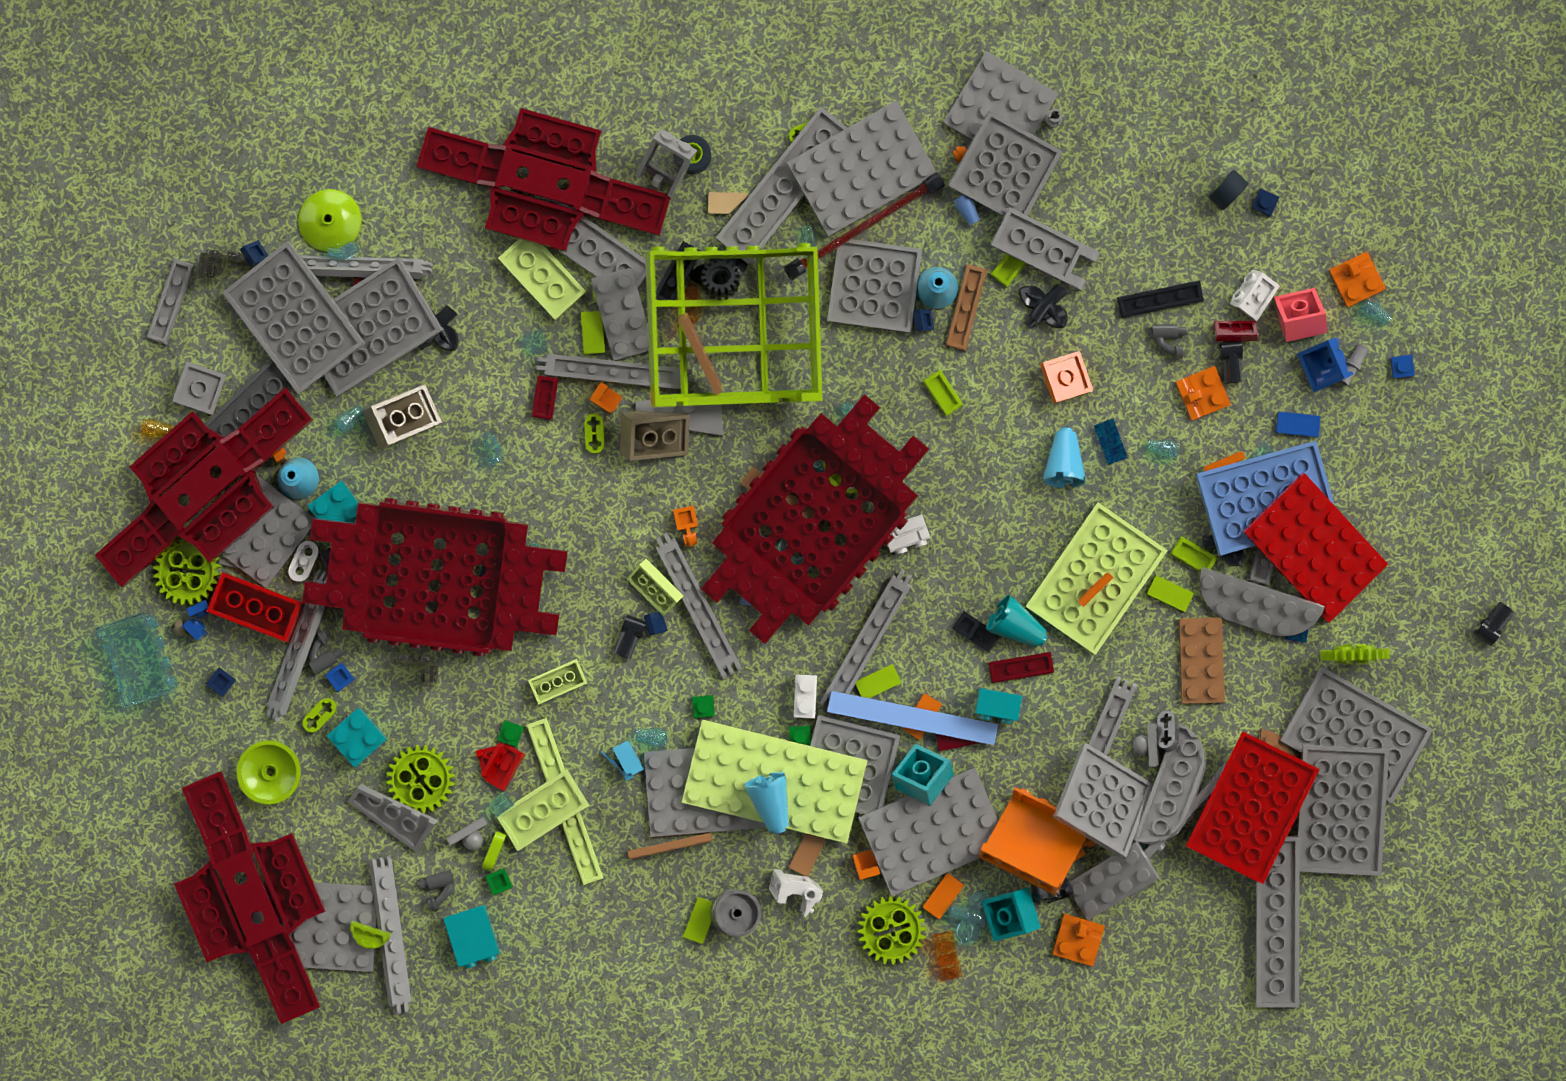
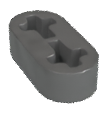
M1168 710L1161 712L1157 719V743L1167 752L1174 751L1179 744V719L1173 712Z

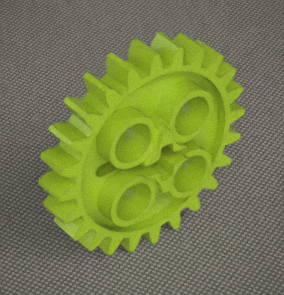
M181 538L180 543L176 541L166 552H163L161 554L163 556L162 559H155L160 563L159 566L153 567V569L158 570V573L153 575V577L160 579L155 585L158 587L163 586L160 593H167L166 599L170 600L173 598V603L178 604L181 600V605L186 606L187 602L194 606L195 599L199 603L203 602L202 596L209 599L210 595L208 592L215 591L213 585L218 584L216 577L221 576L217 569L222 568V565L216 564L220 557L209 563L194 545ZM181 554L183 560L181 564L176 565L175 557ZM198 557L203 558V563L200 567H197L195 563ZM170 568L185 570L189 568L195 571H205L206 573L205 575L185 574L182 572H171ZM178 575L180 582L174 586L172 580ZM199 577L200 585L194 588L193 581Z
M1343 644V646H1336L1334 649L1320 650V660H1334L1336 664L1343 663V665H1353L1354 660H1356L1357 665L1374 663L1378 659H1390V648H1375V645L1356 644V649H1353V644Z
M416 745L415 751L409 746L407 754L404 751H400L402 758L394 757V760L397 762L396 765L389 764L393 772L386 774L392 777V780L386 782V784H392L393 786L388 792L396 793L392 799L399 798L400 803L414 807L417 811L421 808L423 813H426L427 807L434 811V804L442 807L440 800L448 801L446 793L453 794L449 786L456 784L450 781V778L456 776V774H450L449 772L454 766L446 765L450 759H442L444 752H440L438 755L435 754L436 747L428 751V745H425L423 750H421L419 745ZM421 758H425L429 762L426 770H421L418 766ZM410 763L414 765L419 775L426 776L424 782L432 790V795L428 793L423 783L416 782L418 776L410 768ZM405 770L409 771L412 775L408 783L403 782L401 779V773ZM437 775L441 778V785L439 787L431 785L430 780L432 776ZM416 788H421L424 791V797L421 800H417L413 796Z
M889 895L888 901L881 897V903L879 904L873 900V908L866 906L869 913H861L865 920L858 921V924L862 925L863 928L857 930V932L864 935L859 938V941H866L862 948H870L868 956L875 953V961L883 957V964H886L888 959H891L892 965L895 964V959H899L902 964L904 956L910 960L911 956L909 953L918 954L915 947L923 946L919 939H926V936L922 935L921 931L927 929L920 926L925 919H918L922 912H914L913 910L916 905L913 904L909 907V899L902 903L900 896L897 897L896 901H893L891 895ZM896 911L904 912L905 918L902 922H895L893 920V914ZM876 917L884 919V926L880 929L873 927L872 922ZM910 923L909 927L896 930L894 936L886 933L874 937V933L888 930V925L890 924L893 927ZM903 931H908L911 934V940L907 943L899 940V935ZM886 937L890 939L891 945L889 948H880L879 941L881 938Z

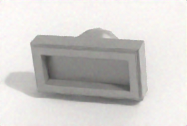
M1157 723L1147 724L1148 736H1137L1133 741V750L1141 756L1149 754V767L1159 766L1160 752L1157 743Z
M482 817L447 837V841L451 846L462 839L463 846L470 851L478 850L483 844V837L477 830L489 823L485 817Z

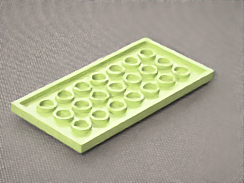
M702 720L682 803L763 822L745 790V783L761 775L764 778L770 777L769 773L784 772L787 782L789 825L786 828L848 843L868 760Z

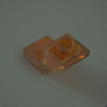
M698 283L695 286L691 284L684 291L685 300H701V286ZM692 306L691 308L694 311L692 313L690 311L687 312L693 326L701 319V306Z
M953 931L933 934L932 940L941 981L962 977Z

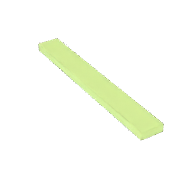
M545 718L528 724L527 728L546 782L565 771L548 720ZM579 812L563 822L562 827L582 883L586 885L603 879V875L583 818Z

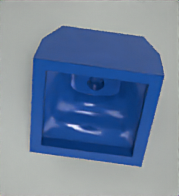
M1338 337L1297 353L1313 392L1342 381L1354 374L1353 371H1347L1344 353L1339 349L1340 342Z

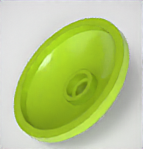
M334 189L321 190L308 197L303 203L298 217L299 229L305 241L313 248L323 252H337L347 248L357 238L362 223L361 212L356 202L348 194ZM327 215L332 216L331 222H325Z
M267 740L253 744L245 750L237 765V780L241 790L251 800L261 804H276L286 800L295 792L301 778V766L296 754L288 746L277 741ZM270 767L274 769L272 776L267 773V769Z

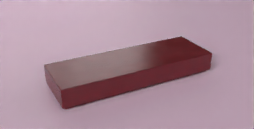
M1051 652L988 662L991 683L1054 673Z

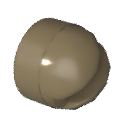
M182 618L173 623L172 632L175 636L181 637L189 634L182 627L186 622L185 619Z

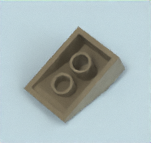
M425 384L375 404L363 411V415L379 450L442 423Z
M653 411L621 413L620 454L629 461L688 455L690 414Z

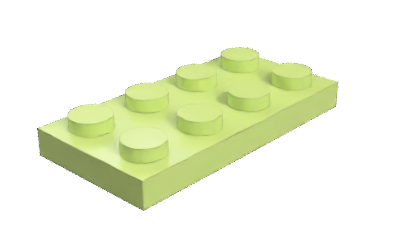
M518 239L498 257L501 263L555 321L586 293L585 289L545 246Z
M565 770L496 814V817L517 851H520L590 805L569 771Z

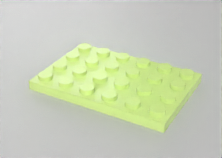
M1097 502L1025 607L1096 655L1168 550ZM1106 572H1109L1114 578L1083 607L1079 603V599Z

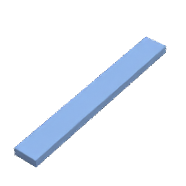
M831 691L827 712L991 745L995 744L998 724L834 691Z

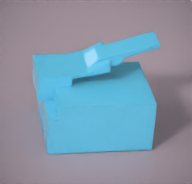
M629 740L613 748L624 771L621 770L614 759H610L601 751L615 767L619 768L626 781L632 779L636 773L644 770Z

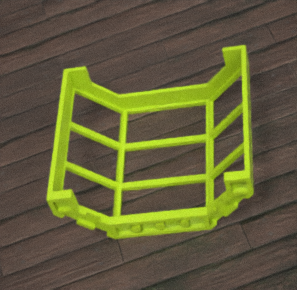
M798 243V247L767 250H759V246H746V250H738V246L726 247V251H718V247H705V251H697V247L684 248V252L665 251L664 247H652V251L645 252L651 407L677 406L676 402H679V406L780 402V398H782V402L823 401L817 247H811V243ZM807 255L808 296L765 298L764 258ZM757 258L758 298L685 300L683 260ZM654 260H676L678 300H656ZM808 302L810 343L767 344L766 304ZM758 305L760 345L703 347L706 353L760 351L761 391L724 392L717 395L714 393L688 394L687 353H694L692 347H686V334L679 322V315L685 313V307ZM656 307H678L679 347H657ZM810 349L811 390L769 391L767 351ZM658 354H680L681 394L659 395Z

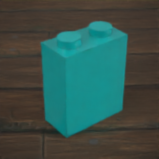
M486 904L443 918L458 967L464 965V968L468 969L476 966V961L484 959L486 963L497 959L496 955L501 952Z

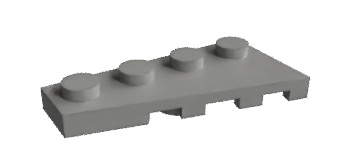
M651 400L635 401L636 411L690 414L689 431L724 436L721 404L679 406V402H676L677 406L651 407Z
M362 784L356 788L348 801L415 852L418 851L438 822V820Z

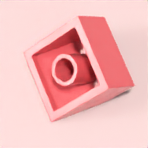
M1315 288L1274 297L1281 331L1286 342L1327 333L1326 313Z

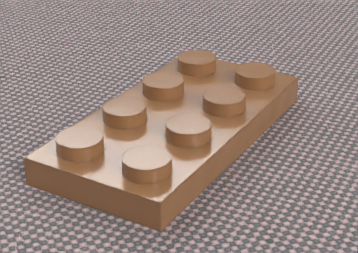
M1222 618L1179 619L1182 704L1225 702Z

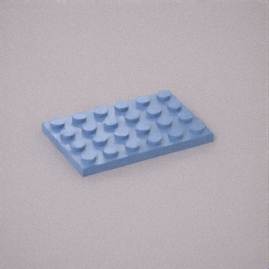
M1316 441L1195 474L1219 556L1255 546L1243 531L1301 473H1305L1334 504Z

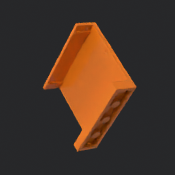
M1015 787L1013 796L990 838L981 847L979 858L1056 896L1087 837L1053 818L1057 807L1051 805L1049 801L1044 798L1034 797L1029 791Z

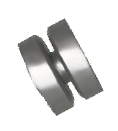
M738 889L726 890L714 899L710 909L711 920L721 933L734 937L746 936L759 925L761 906L757 898L749 892ZM734 910L739 911V915H738V916H737V915L734 916V914H733Z

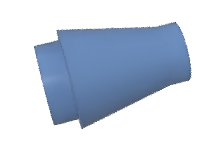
M963 194L953 200L955 203L954 207L967 221L968 225L980 220L972 198Z

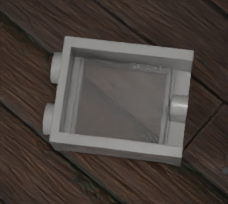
M660 129L653 137L635 177L639 178L644 171L654 176L651 182L653 186L658 187L662 182L671 186L667 196L672 197L680 187L697 150L691 147L690 144L677 139L671 133Z

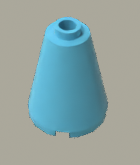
M931 267L922 272L918 277L916 293L919 300L927 307L934 309L945 308L956 298L958 284L955 276L949 270L942 267ZM935 282H940L942 285L937 286Z
M1060 428V431H1057L1054 436L1043 482L1045 481L1046 485L1057 488H1065L1064 485L1073 484V488L1083 486L1086 478L1077 433L1072 431L1071 428Z
M291 458L285 461L277 472V485L280 491L291 499H304L313 494L318 486V471L315 465L305 458Z
M784 772L769 773L770 777L763 778V775L747 781L745 783V790L768 831H773V834H779L784 832L785 828L789 825L787 782Z

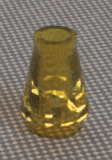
M152 418L148 420L143 419L141 436H146V439L163 437L172 429L173 425Z

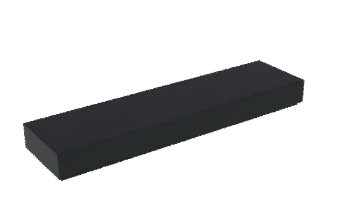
M1198 280L1117 297L1120 316L1125 318L1203 302L1204 298L1201 283Z

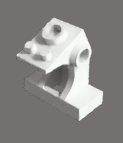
M773 869L769 890L777 903L786 904V899L789 895L799 894L802 895L800 911H802L803 916L807 917L809 913L812 914L814 911L813 906L818 904L822 898L823 890L819 884L809 877L785 874L782 870Z

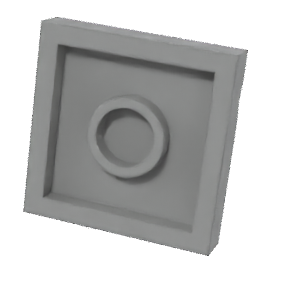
M185 361L172 402L213 415L226 375Z

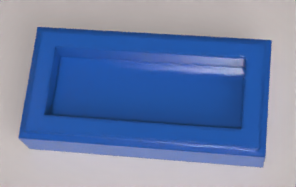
M1278 412L1276 433L1319 437L1321 416Z

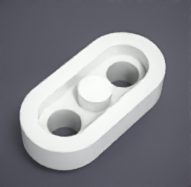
M305 541L299 545L288 570L289 576L294 581L303 582L309 578L319 556V548L314 542ZM311 548L313 551L312 555L307 556L305 550ZM302 567L304 573L298 575L296 573L297 568Z

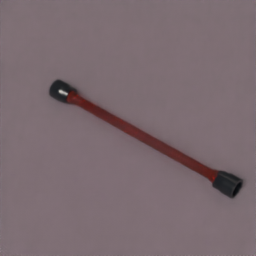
M937 172L933 173L923 180V184L914 192L912 191L907 196L898 200V202L896 201V203L891 204L887 209L885 208L880 213L875 214L871 219L869 218L864 223L862 222V224L857 225V227L846 232V234L841 235L837 240L835 239L830 244L821 248V250L819 249L818 260L828 254V252L830 253L835 248L840 247L844 242L846 243L851 238L853 239V237L867 230V228L869 229V227L874 226L878 221L880 222L885 217L890 216L894 211L896 212L901 207L903 208V206L919 198V196L926 195L927 193L933 194L945 186L943 179ZM797 258L783 266L791 281L807 272V258H802L801 260Z

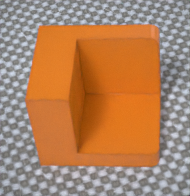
M600 382L589 400L612 415L622 400V396Z
M871 849L852 855L860 880L880 874Z

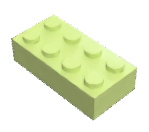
M647 559L639 564L627 578L663 616L683 597Z
M578 659L528 680L538 705L588 684Z

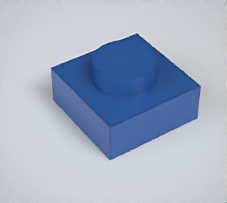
M1412 355L1390 358L1393 379L1415 376Z
M205 600L187 608L189 616H196L197 619L208 615L207 609L210 602Z
M198 619L187 620L182 626L197 641L203 639L208 634L205 630V625Z
M343 662L325 675L337 692H340L355 680Z

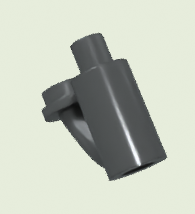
M1178 324L1152 325V339H1154L1157 346L1175 356L1176 360L1183 359V346L1176 344L1174 348L1166 343L1164 339H1178L1180 335H1187L1186 327H1178Z
M324 630L317 631L318 637L314 641L309 653L308 663L316 675L337 663V658L344 655L342 650L337 648L334 651L329 649L318 656L321 644L326 645L330 641Z
M451 870L426 876V880L419 881L421 890L429 888L431 891L443 887V891L436 899L435 896H431L428 899L430 911L435 910L437 912L438 906L451 894L453 884H455Z

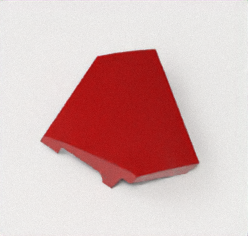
M499 743L496 746L476 750L482 771L481 776L484 777L485 781L502 791L506 790L526 755L506 743Z

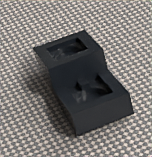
M963 611L952 628L988 653L991 652L1001 637L990 633L986 629V625Z

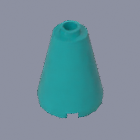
M1010 595L1003 597L996 606L999 609L995 615L991 614L986 629L992 634L1034 648L1042 646L1047 639V635H1045L1046 629L1014 597Z

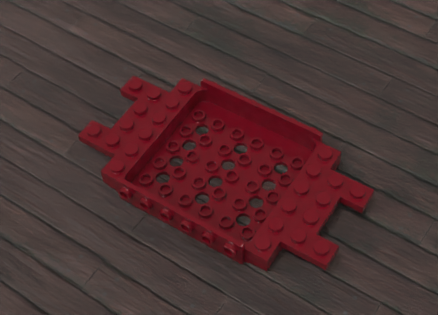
M865 394L838 426L823 413H820L808 428L803 426L800 429L797 427L790 435L792 440L788 445L783 444L776 452L778 454L777 458L774 461L769 460L763 467L765 472L760 478L756 476L749 484L751 489L746 494L743 492L735 501L737 503L736 507L733 510L728 509L722 516L724 521L721 525L725 528L712 544L724 553L727 558L701 590L716 603L721 600L730 588L736 591L762 614L749 631L764 644L772 638L792 613L809 626L822 611L828 612L830 610L832 612L840 603L838 601L839 597L842 594L846 595L852 589L853 585L851 583L855 578L860 579L867 571L866 565L870 561L873 563L881 554L879 550L882 546L885 545L887 547L894 539L893 533L897 529L901 530L908 522L906 518L909 516L906 511L920 496L903 481L930 449L914 435L900 451L868 425L881 407ZM817 460L824 461L826 465L825 470L821 473L814 470V463ZM833 474L841 476L842 482L839 486L831 485L830 477ZM853 487L858 491L856 499L849 500L846 497L848 488ZM793 492L798 495V502L795 505L788 504L786 497L789 493ZM866 501L874 504V510L870 514H866L862 510V505ZM807 506L812 507L815 511L814 516L810 519L805 518L802 513L803 509ZM822 520L830 522L831 528L828 532L820 531L819 523ZM768 525L771 528L770 536L762 537L759 533L760 527ZM844 534L846 536L847 542L844 546H838L835 543L836 535ZM778 539L786 540L787 548L784 551L776 549L775 543ZM796 552L801 553L804 558L803 562L799 565L794 564L791 560L792 555ZM811 566H816L820 571L819 576L815 579L810 578L807 573Z
M385 498L379 504L358 502L356 523L313 518L310 540L331 542L326 584L305 581L302 603L345 608L342 630L363 632L362 637L367 638V642L379 643L380 640H387L390 645L400 646L402 642L409 643V647L422 648V645L431 646L430 649L435 651H443V648L452 649L451 652L464 654V651H473V655L485 656L486 653H490L491 649L512 651L514 630L557 636L559 614L539 611L544 570L565 573L568 551L527 546V523L507 521L508 516H503L504 513L491 511V514L482 513L483 510L479 509L462 511L461 507L448 506V509L440 508L439 504L427 503V506L418 505L419 502L410 500H406V503H400L395 498ZM396 532L401 533L404 537V541L399 545L394 544L391 540L392 535ZM435 539H444L446 547L443 550H437L434 547ZM481 543L488 546V553L483 556L478 555L476 552V546ZM396 553L401 557L399 565L393 566L389 563V556ZM434 559H440L443 562L442 570L434 571L431 568V562ZM478 564L483 565L486 569L485 574L480 577L473 573L474 566ZM393 574L398 577V584L391 587L387 585L386 578L388 575ZM432 580L439 581L441 584L440 590L437 592L430 591L428 588L429 582ZM478 585L483 589V594L480 597H473L470 590L473 586ZM388 595L393 596L396 600V604L391 608L386 607L383 603V599ZM435 601L438 605V610L434 613H429L425 607L426 603ZM472 606L478 607L480 609L479 617H469L468 609Z

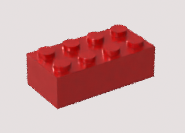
M222 572L207 612L282 641L290 642L304 603Z

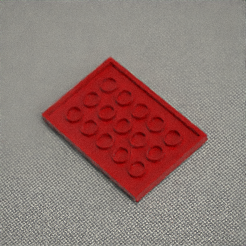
M1301 473L1243 531L1249 540L1305 600L1325 606L1321 617L1326 623H1330L1388 565L1381 555L1305 473Z
M1242 731L1186 846L1264 884L1320 769Z

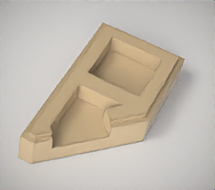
M709 192L708 214H730L748 197V193Z

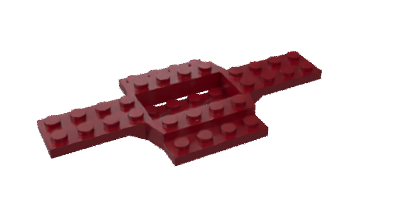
M520 108L515 128L503 145L488 144L428 127L416 165L418 169L489 188L491 208L485 225L486 230L567 252L571 235L585 216L660 237L671 197L667 196L668 194L597 173L596 151L602 130ZM521 167L529 170V175L524 179L517 176V170ZM560 179H567L570 183L568 189L560 190L557 187L558 181ZM504 186L574 206L576 210L503 190L500 187Z
M287 388L280 391L241 427L226 437L208 428L196 412H190L129 466L143 483L150 504L141 515L95 554L96 558L120 587H125L180 537L194 545L205 559L212 563L274 508V505L263 494V489L255 471L313 421V418ZM214 466L221 468L222 473L218 478H213L210 474ZM240 475L243 476L229 490H227L221 497H219L213 504H211L205 511H203L196 519H194L188 526L184 528V524L187 521H189L196 513H198L204 506H206L212 499H214L220 492H222L237 477H239ZM182 494H187L190 498L189 504L186 506L179 504L178 500Z
M222 771L182 787L184 796L206 845L210 861L193 876L174 883V886L206 962L208 963L227 954L249 952L256 964L280 1024L320 1008V1002L291 934L308 919L326 912V909L294 834L290 833L274 841L252 843ZM253 852L260 866L262 874L265 878V881L268 885V888L271 892L276 907L279 911L284 926H282L278 920V917L272 906V903L264 887L262 879L256 868V865L252 858ZM238 872L246 874L247 880L244 884L236 883L235 875ZM255 911L263 914L264 918L260 924H255L251 919Z

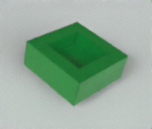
M713 695L692 697L694 718L715 716Z
M504 720L497 740L518 747L524 727Z
M810 725L789 727L790 741L810 746Z
M506 868L485 876L493 896L513 888Z

